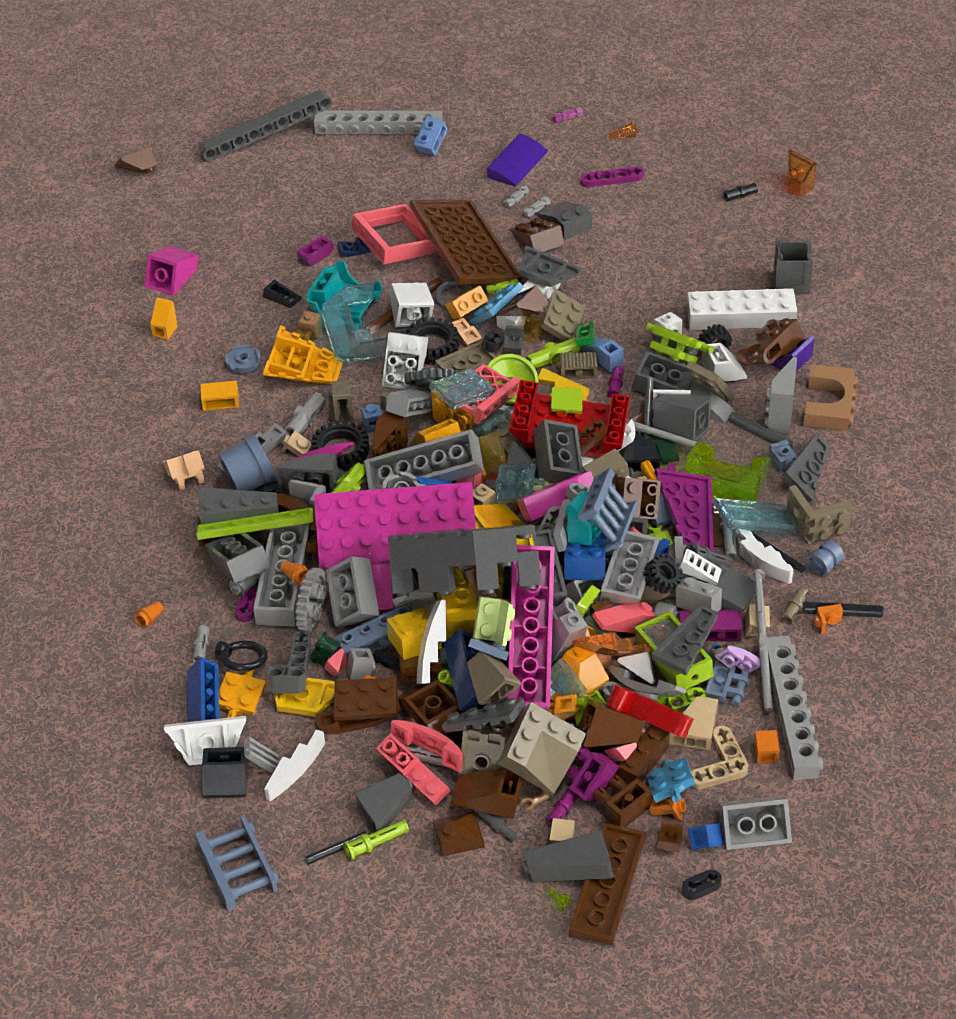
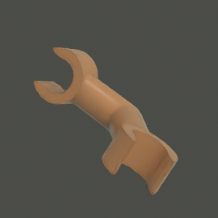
M541 789V793L537 796L523 798L520 805L530 804L531 806L526 808V813H530L534 810L535 806L550 797V793Z

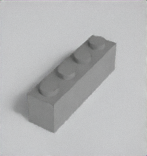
M418 387L390 392L386 398L385 411L403 417L432 412V390Z

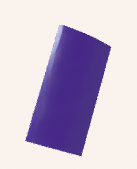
M519 133L487 167V177L516 187L548 150L534 139Z

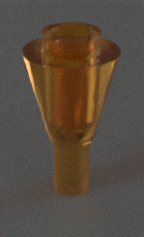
M630 122L618 129V131L609 133L608 137L610 140L618 137H636L638 129L636 124Z

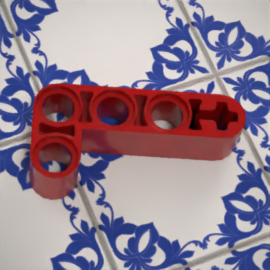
M617 685L613 686L606 703L607 706L631 714L685 739L694 718Z

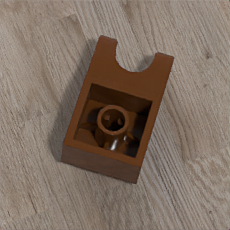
M789 318L768 320L765 323L766 325L757 330L755 335L738 350L737 356L741 365H751L758 360H761L762 364H772L777 358L786 356L805 337L798 320ZM749 351L751 355L745 358L746 352Z

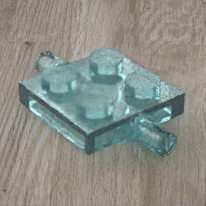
M509 406L503 410L498 409L480 425H476L472 431L476 436L480 434L485 436L495 426L498 428L503 427L511 419L513 414L512 407Z
M533 463L503 464L499 466L496 480H487L485 485L489 488H495V502L502 504L517 503L518 499L532 494L534 486H543L545 481L544 478H534L536 465Z

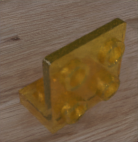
M492 431L478 437L483 467L486 473L491 474L507 469V458L499 432Z

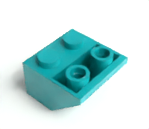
M584 490L566 506L565 513L568 516V523L565 531L568 534V542L591 545L602 531L593 520L588 519L582 523L578 518L587 496V492Z

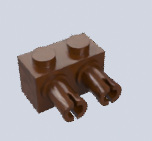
M615 775L614 778L612 777L608 783L618 794L613 797L602 786L593 794V798L605 807V818L611 824L623 827L629 825L649 809L652 801V791L641 781L635 779L628 785L618 775Z

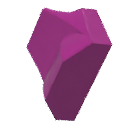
M320 236L297 250V255L308 264L314 265L330 255L334 249V244L324 236Z

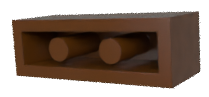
M650 724L643 737L639 738L638 743H636L635 750L627 760H623L618 765L620 766L618 768V776L628 785L635 779L643 782L669 748L670 732Z

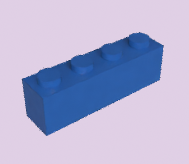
M200 657L187 671L188 722L219 719L218 664Z

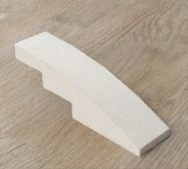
M446 600L436 601L427 621L418 658L417 684L430 683V663L438 662V643L446 641Z
M315 730L308 745L299 743L291 759L282 757L264 788L266 801L271 802L287 790L314 762L325 745L324 732Z

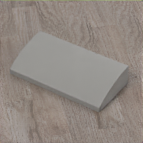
M627 531L623 541L624 544L613 552L601 588L600 601L607 599L611 603H638L641 601L646 585L645 578H647L643 574L646 571L644 567L654 558L660 540L659 537Z

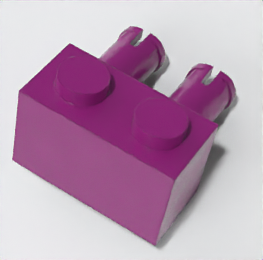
M581 745L576 757L584 763L583 767L579 770L572 763L565 775L573 781L569 787L583 800L597 802L593 798L594 792L597 789L599 790L601 786L606 789L610 779L615 775L620 766L606 755L590 752L585 746Z

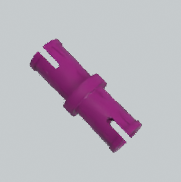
M621 366L613 368L612 377L609 379L608 397H612V394L619 395L620 387L623 386L622 378L625 370Z
M567 788L561 799L555 802L552 812L546 818L547 824L552 827L553 818L563 819L565 815L567 816L570 813L572 804L578 798V795L570 788Z

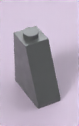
M400 772L355 794L357 807L374 832L388 827L412 800L413 785Z

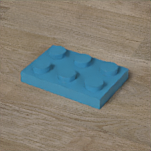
M520 282L515 285L511 283L504 290L502 288L494 293V298L488 299L489 301L484 303L485 306L483 308L481 307L473 313L475 316L470 319V322L473 325H477L493 317L524 288Z

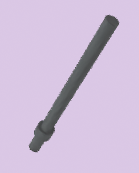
M424 763L432 773L450 788V793L453 794L455 785L430 765ZM473 810L491 824V828L497 833L501 832L511 841L517 838V834L508 828L506 822L501 818H496L490 813Z

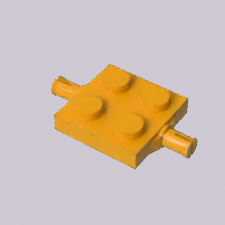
M255 670L245 671L244 675L226 672L219 689V709L228 712L226 718L242 714L254 716L266 686L265 680L252 677Z

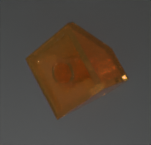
M790 149L788 151L786 174L788 190L794 195L803 197L814 189L817 163Z

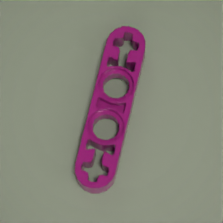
M637 166L585 173L581 176V184L584 187H596L640 181L644 178V169Z

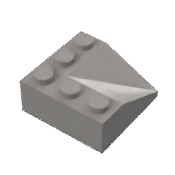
M793 357L772 380L771 388H767L765 413L769 415H765L764 426H768V429L778 434L790 435L797 357Z

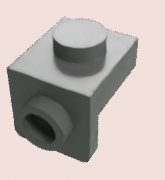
M507 325L505 328L506 336L503 353L521 354L524 329L522 326Z

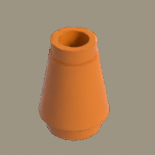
M284 561L280 567V570L296 584H302L303 579L305 580V575L309 571L304 565Z
M156 601L137 610L134 616L136 623L140 627H149L164 610L163 605Z

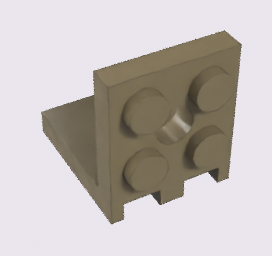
M796 485L788 488L786 513L807 544L818 540H826L830 536L841 535L849 531L852 503L849 499L813 510Z
M505 720L500 721L499 725L491 726L490 722H488L481 728H474L471 725L468 729L464 730L461 748L463 753L462 771L459 772V775L503 768L497 762L514 724H506ZM478 757H484L487 760L488 764L486 767H481L477 764Z

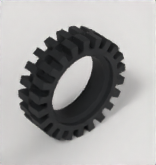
M431 317V321L423 318L422 323L420 320H417L416 325L414 323L410 324V327H407L406 332H404V334L416 336L439 334L448 340L446 344L438 348H427L425 364L429 365V361H432L433 365H435V360L458 351L459 332L454 327V324H449V321L446 319L442 322V318H438L437 321H435L434 317Z
M335 421V425H332L330 422L327 423L328 428L323 425L321 430L317 429L315 431L316 435L313 434L311 440L312 450L322 448L329 441L336 438H349L356 442L357 447L353 451L336 457L338 472H342V467H345V470L348 471L350 470L349 466L353 467L357 463L363 464V460H366L367 455H369L368 434L364 428L361 429L359 424L355 426L354 422H351L349 425L347 421H343V424Z

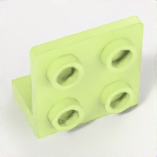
M479 596L473 638L491 640L499 643L501 646H506L507 641L509 642L511 639V629L509 627L510 621H513L515 615L513 605L504 599Z

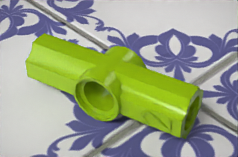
M575 337L556 345L553 342H549L543 346L541 351L526 356V359L535 369L549 363L554 365L557 362L560 363L561 353L573 352L575 354L580 352V346H577Z
M355 464L348 473L337 480V486L331 493L359 491L361 489L360 484L367 477L365 465Z

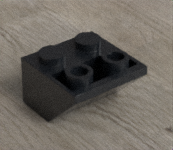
M244 747L203 748V798L246 797L249 761L245 758Z

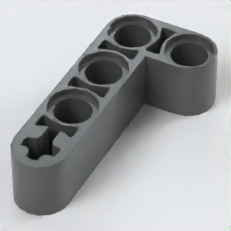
M298 630L293 633L288 665H273L267 668L268 691L272 693H302L306 690L311 657V634L309 631Z

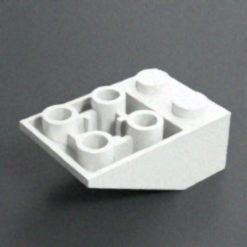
M395 332L388 333L382 386L405 390L418 388L415 385L410 386L404 383V373L422 370L427 352L428 337Z

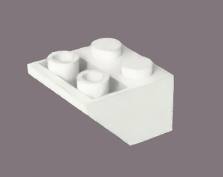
M721 343L707 344L713 346L714 349L711 354L702 351L701 364L705 369L719 375L723 381L747 379V375L737 358Z

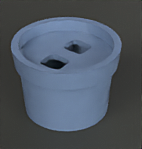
M252 432L243 437V441L218 455L224 472L234 490L251 491L277 481L267 455Z

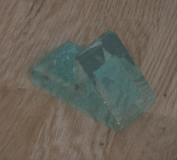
M559 659L551 668V680L553 681L551 689L561 696L576 694L577 698H580L587 691V688L564 659Z

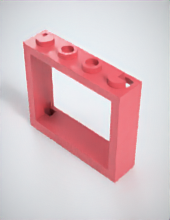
M406 204L353 214L351 229L383 264L422 257L437 252L416 215ZM402 221L420 241L389 247L372 227Z

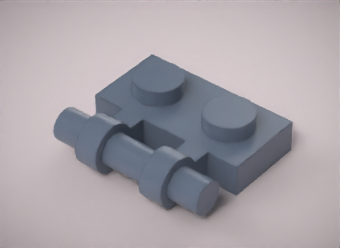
M715 662L713 667L714 677L709 679L705 691L706 697L718 699V701L724 703L727 697H731V704L739 706L740 701L743 700L745 695L744 688L747 687L749 682V672L742 670L741 674L735 673V666L729 668L724 664ZM731 683H735L737 685L736 688L730 687Z

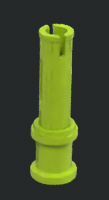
M402 819L370 835L362 834L356 840L344 842V850L352 861L355 859V856L364 852L370 853L373 847L408 833L409 827L407 822Z

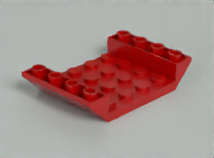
M520 380L509 431L526 448L535 449L533 430L544 419L577 425L578 433L594 420L603 421L608 431L606 436L583 455L584 457L599 458L614 449L619 450L622 448L630 396L612 394L610 405L582 400V414H565V412L551 411V396L537 394L539 382ZM597 427V428H595V430H597L598 432H600V431H601V428H598V427ZM582 438L579 441L580 445H586L588 438Z

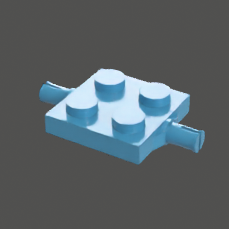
M686 757L673 760L672 762L669 759H665L666 763L664 760L661 763L662 768L654 769L647 775L655 802L668 797H672L673 802H678L677 798L679 801L681 800L680 792L695 785Z

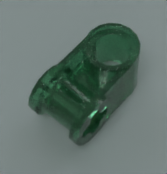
M324 631L317 640L315 648L310 655L311 661L314 664L319 663L323 665L322 667H325L327 660L336 653L341 642H336Z

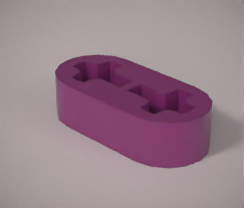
M256 589L245 591L236 608L237 619L241 622H248L255 616L254 604L256 598L252 599V597H256Z

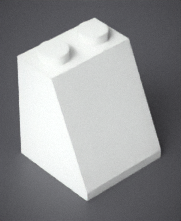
M392 283L390 299L395 328L410 327L412 323L416 325L417 320H420L422 323L423 318L431 321L434 301L426 283Z

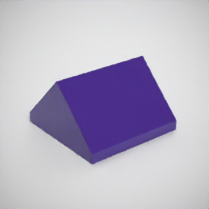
M813 335L802 339L786 356L777 358L770 365L782 370L793 357H797V371L813 356Z

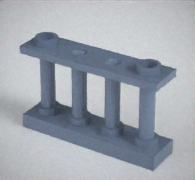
M611 468L594 477L578 515L582 523L588 519L593 520L608 538L604 549L606 553L622 547L638 505L636 500L627 505L612 486V479L615 473ZM608 493H609V495L612 497V499L616 502V504L620 507V510H619V508L615 505V503L611 500V498L607 495ZM603 504H605V505L608 507V509H609V510L612 512V514L616 517V520L614 519V517L610 514V512L606 509V507H605ZM599 514H601V515L603 516V518H604V519L606 520V522L610 525V527L612 528V530L608 527V525L604 522V520L600 517Z
M245 815L240 816L242 827L215 838H207L203 830L195 833L199 850L228 911L236 908L235 900L240 895L270 884L273 893L278 891L276 884L279 883L278 875L275 870L271 871L254 836L256 832L251 821L248 822ZM246 835L249 841L246 845L220 855L213 852L216 846ZM254 851L257 860L229 871H222L220 867L222 863ZM258 868H262L265 874L264 877L236 888L233 886L229 887L228 885L230 879Z

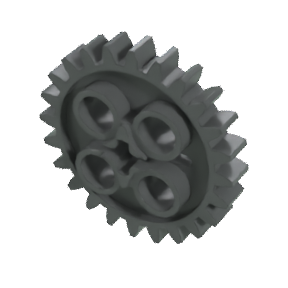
M422 368V370L404 373V383L410 386L415 385V387L428 386L429 388H436L446 380L452 384L460 383L463 380V372L451 368Z

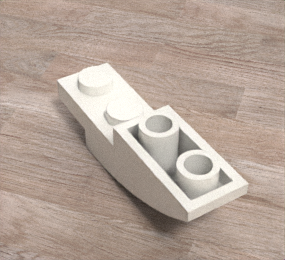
M743 524L736 526L735 536L736 541L740 544L739 554L754 568L763 570L765 575L787 584L792 583L793 568L783 560L781 554L775 551L771 545L764 548L763 544L758 542L752 532Z

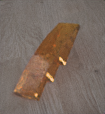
M616 632L586 636L572 641L574 646L603 655L630 656L651 651L649 643L634 645L632 637L618 640Z

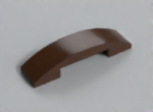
M397 698V714H399L401 709ZM334 710L316 714L319 731L324 732V734H340L369 728L393 718L335 721Z

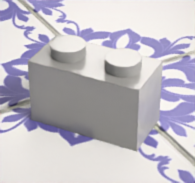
M689 577L682 580L676 587V607L694 612L700 605L716 612L721 610L722 588Z

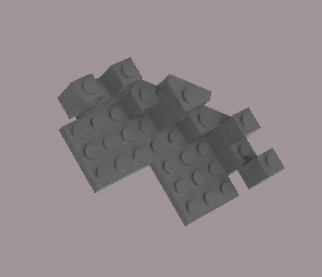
M527 524L470 530L456 529L388 536L393 594L397 593V597L409 596V592H413L411 568H416L420 593L439 592V595H450L451 591H456L454 566H458V569H470V565H475L477 590H482V594L495 593L494 589L499 588L497 563H501V567L513 566L514 561H517L519 586H524V590L537 589L536 585H541L539 553L537 550L517 552L516 538H531V534H535V525Z

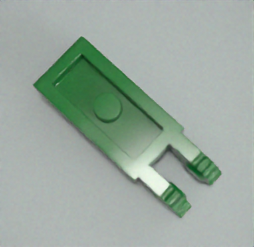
M593 320L589 321V324L585 326L583 323L578 324L575 337L577 346L582 345L586 347L595 341L596 328Z

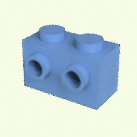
M430 117L426 118L425 122L421 125L419 135L416 136L414 145L419 152L433 156L437 154L448 130L445 122Z

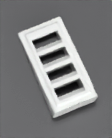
M686 549L679 568H682V573L717 585L722 570L689 549Z

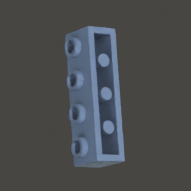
M409 603L337 636L338 647L345 651L347 661L350 648H370L371 653H374L375 650L381 651L393 645L388 638L386 619L413 611Z

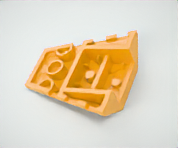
M280 325L269 360H267L262 375L316 384H332V381H337L344 361L343 357L324 347L322 349L316 347L314 342L310 340L307 342L299 338V334L295 332L290 333L285 330L284 326Z

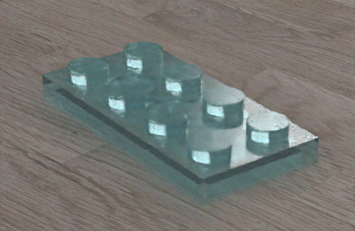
M717 498L714 504L727 528L733 530L744 529L748 531L796 534L799 528L785 504Z

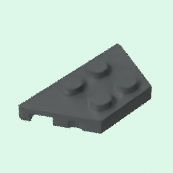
M525 246L521 275L552 287L582 274L581 267Z

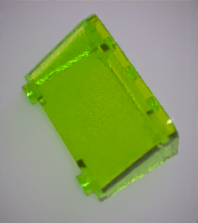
M698 442L688 453L685 473L712 477V497L746 505L756 502L770 468V457H755L749 468L714 460V448L710 444Z

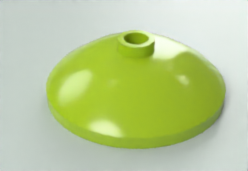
M500 355L488 364V367L510 380L517 377L521 380L539 382L535 367L527 359L519 355ZM485 381V383L492 384V381ZM487 389L489 392H495V389ZM517 394L506 403L515 404Z

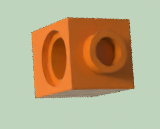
M755 731L754 747L757 764L778 763L780 750L777 731Z

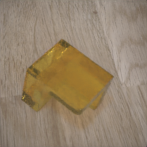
M532 315L526 316L524 341L536 344L544 332V329L540 327L542 318Z

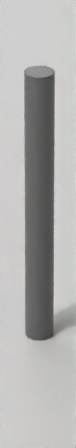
M653 378L646 379L644 425L650 427ZM643 432V438H650V434Z

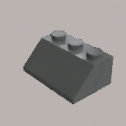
M544 419L533 430L539 480L558 483L582 473L583 465L577 425Z

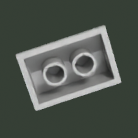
M351 556L326 570L335 627L364 623L379 616L370 559Z
M783 795L718 802L720 823L727 850L792 843L788 799Z

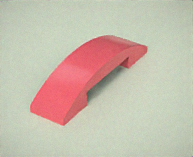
M393 720L391 722L390 733L404 746L408 747L411 743H414L442 757L443 765L457 772L462 771L463 753L449 738L436 730L417 723Z

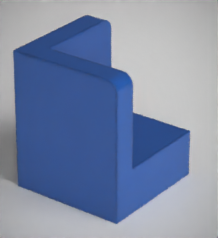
M720 823L688 828L691 850L724 844Z

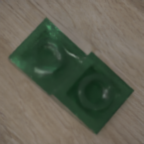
M650 435L662 463L668 464V462L679 461L678 451L674 442Z

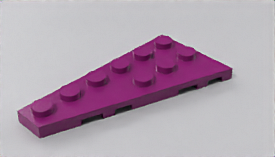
M656 468L654 471L655 477L661 481L660 490L678 536H683V545L695 542L699 546H707L710 551L714 552L712 477Z

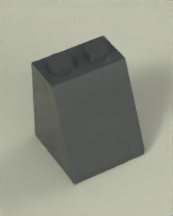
M661 394L654 400L652 405L654 410L652 427L697 441L709 430L711 396Z

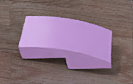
M727 646L715 654V657L729 668L736 665L741 670H746L750 673L761 666L760 658L738 647Z

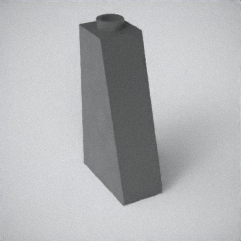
M602 830L524 851L526 861H523L526 874L530 873L533 882L606 879L614 877Z

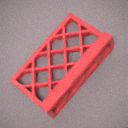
M482 364L444 395V399L474 416L473 422L480 425L517 394L521 379L514 377L510 380ZM472 380H479L480 383H472ZM484 381H492V384L485 383ZM462 388H470L471 391H465ZM475 388L482 389L483 391H475ZM487 389H495V392H488ZM465 396H473V399H466ZM478 397H485L486 400L478 399ZM468 405H476V408L474 409Z

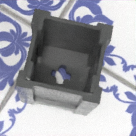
M775 241L773 266L775 289H794V293L810 294L813 259L810 257L811 241Z

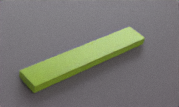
M313 508L201 524L197 526V539L201 540L314 522Z

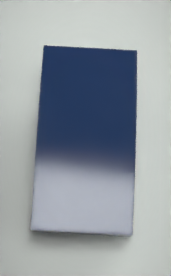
M356 237L355 242L338 241L337 244L340 257H350L372 252L359 237Z

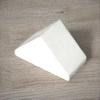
M649 652L625 656L617 660V662L649 683H655L656 680Z

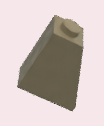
M350 379L332 381L335 421H339V423L354 421Z
M479 651L467 662L478 704L484 706L493 702L500 704L521 685L517 677L498 657Z

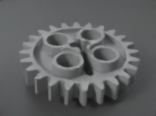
M311 568L308 574L305 575V580L303 579L302 586L300 587L301 592L298 594L299 601L296 603L297 616L295 620H297L296 626H298V630L312 633L323 613L322 608L325 606L324 599L326 598L327 575H325L324 569Z

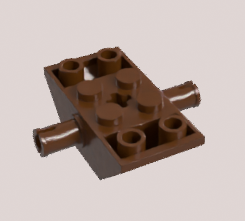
M432 679L427 684H419L397 696L400 709L408 717L404 721L417 723L436 730L456 745L462 742L464 730L444 733L442 724L447 720L448 715L459 712V714L465 712L459 710L455 692L451 693L439 679Z

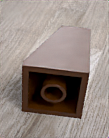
M589 698L577 729L586 733L582 745L585 747L638 743L639 738H642L645 733V722L631 714L618 711L604 703Z

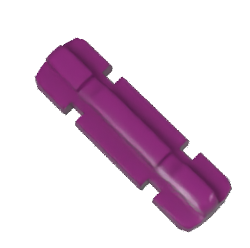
M581 107L574 108V110L570 109L560 112L561 114H553V121L559 123L561 120L566 121L575 118V116H583V110Z

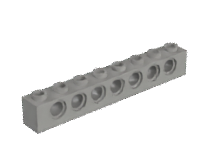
M325 110L315 115L314 127L315 134H419L421 125L427 117L443 121L442 111Z
M789 636L767 637L770 680L793 780L819 778L820 770H823L822 757H818L817 754L819 753V744L813 737L815 736L814 724H810L811 711L810 707H806V691H802L803 677L798 674L799 661L794 658L796 655L795 644H791Z

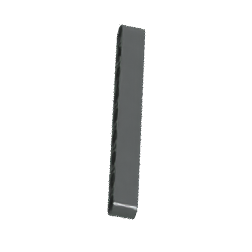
M315 91L203 141L198 147L199 152L205 160L213 161L329 109L332 105V100L325 91Z

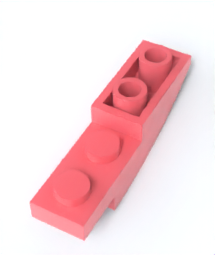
M391 733L376 748L385 759L401 772L406 779H409L412 785L434 805H437L451 791L446 784Z

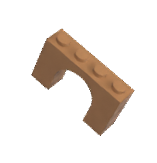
M811 364L808 389L831 391L838 394L842 399L835 403L806 401L804 426L848 431L849 425H853L854 414H850V412H854L855 401H852L856 399L857 391L853 387L857 388L858 377L854 376L855 369Z

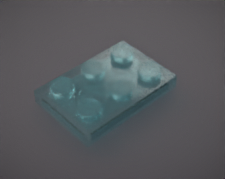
M473 368L432 381L429 386L452 410L490 397L496 390Z

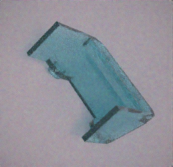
M373 282L345 286L322 305L321 313L335 358L340 362L370 359L386 355L388 337L373 339L369 330L356 329L348 306L371 302L374 289Z

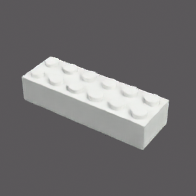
M794 289L688 292L687 310L690 330H706L708 326L712 327L713 324H716V326L721 324L726 329L762 328L770 319H797Z

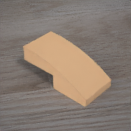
M464 317L452 322L459 332V340L466 347L482 341L481 335L474 326L470 327Z

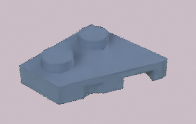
M471 638L468 645L503 660H507L509 655L506 646H501L495 641L491 644Z

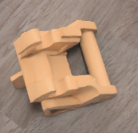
M199 450L163 461L168 476H171L176 484L178 483L179 490L185 489V479L193 476L197 477L199 484L205 483L202 472L205 468Z

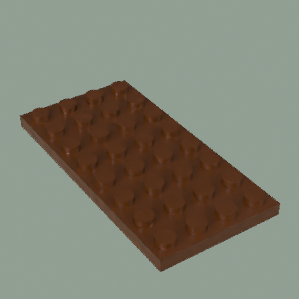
M472 200L410 201L409 206L458 285L498 284L506 281L511 282L514 279H518L521 283V275Z

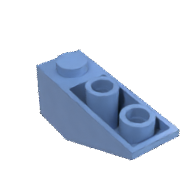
M595 337V341L591 345L586 347L580 346L583 352H596L597 363L609 373L613 371L615 366L623 365L624 349L611 339Z

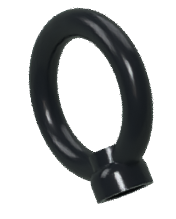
M243 640L229 644L219 641L215 647V656L219 657L222 665L234 671L255 670L261 667L268 658L265 647L253 641ZM242 648L252 649L260 654L257 660L250 663H236L228 659L233 650Z

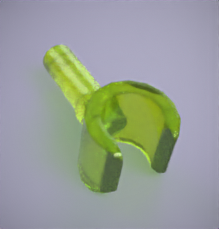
M551 886L547 888V891L555 897L559 911H564L563 905L572 907L568 894H559Z

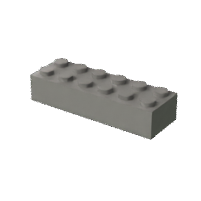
M471 429L365 460L369 490L378 489L376 484H383L389 473L397 475L398 472H406L415 477L454 481L484 472L479 438Z
M310 523L270 529L265 553L271 567L266 568V571L260 575L254 604L256 625L296 627V603L299 601L298 594L301 592L300 587L302 584L294 583L280 570V567L284 561L307 567L310 553L307 552V544L312 540Z

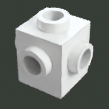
M672 312L654 319V325H659L682 334V319Z

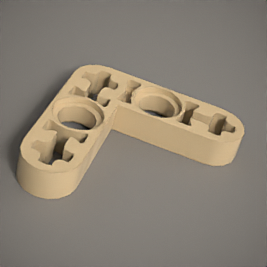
M718 726L713 730V742L723 761L692 770L695 785L691 786L692 788L704 789L747 775L748 762L730 728ZM719 734H722L723 736H726V742H725V743H724V740H723L722 736H719ZM732 749L736 753L734 755H727L725 751ZM721 771L724 773V776L716 777L713 775V772Z

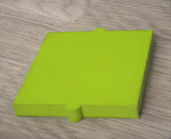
M552 387L551 411L565 412V414H582V390L569 389L568 387Z

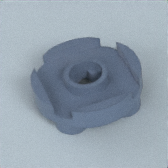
M247 344L234 346L231 348V352L225 354L226 366L233 374L256 371L261 363L260 351L257 348H251V345Z

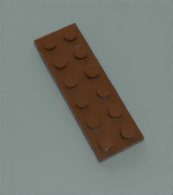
M604 822L602 833L614 877L585 879L571 921L569 935L613 945L647 832Z

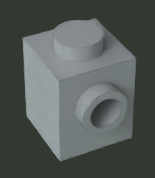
M350 648L347 663V672L350 680L364 679L365 675L371 676L372 672L375 671V660L370 648Z

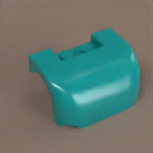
M337 261V264L329 268L326 266L308 290L306 297L310 312L321 314L324 328L339 333L356 334L362 325V315L371 302H377L383 293V288L380 280L373 284L358 282L350 275L346 262Z

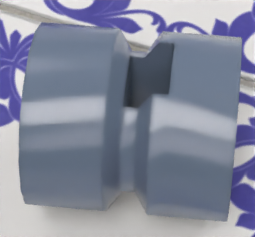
M826 540L807 557V564L810 570L820 576H825L844 559L843 550L836 542Z

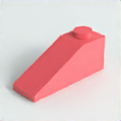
M645 602L626 603L594 612L592 615L603 630L634 634L636 626L657 617L653 613L652 607Z

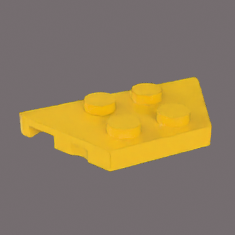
M308 678L306 690L302 693H273L277 711L316 717V714L323 713L334 702L335 682Z

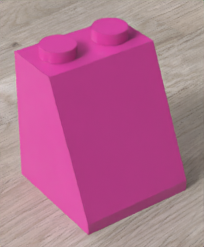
M172 246L148 254L144 287L174 296L197 270L199 255Z
M390 563L371 565L379 616L394 610Z

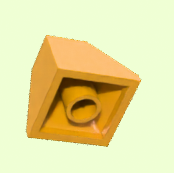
M582 641L565 652L551 674V679L569 695L576 694L577 698L590 695L609 682V677L596 653Z

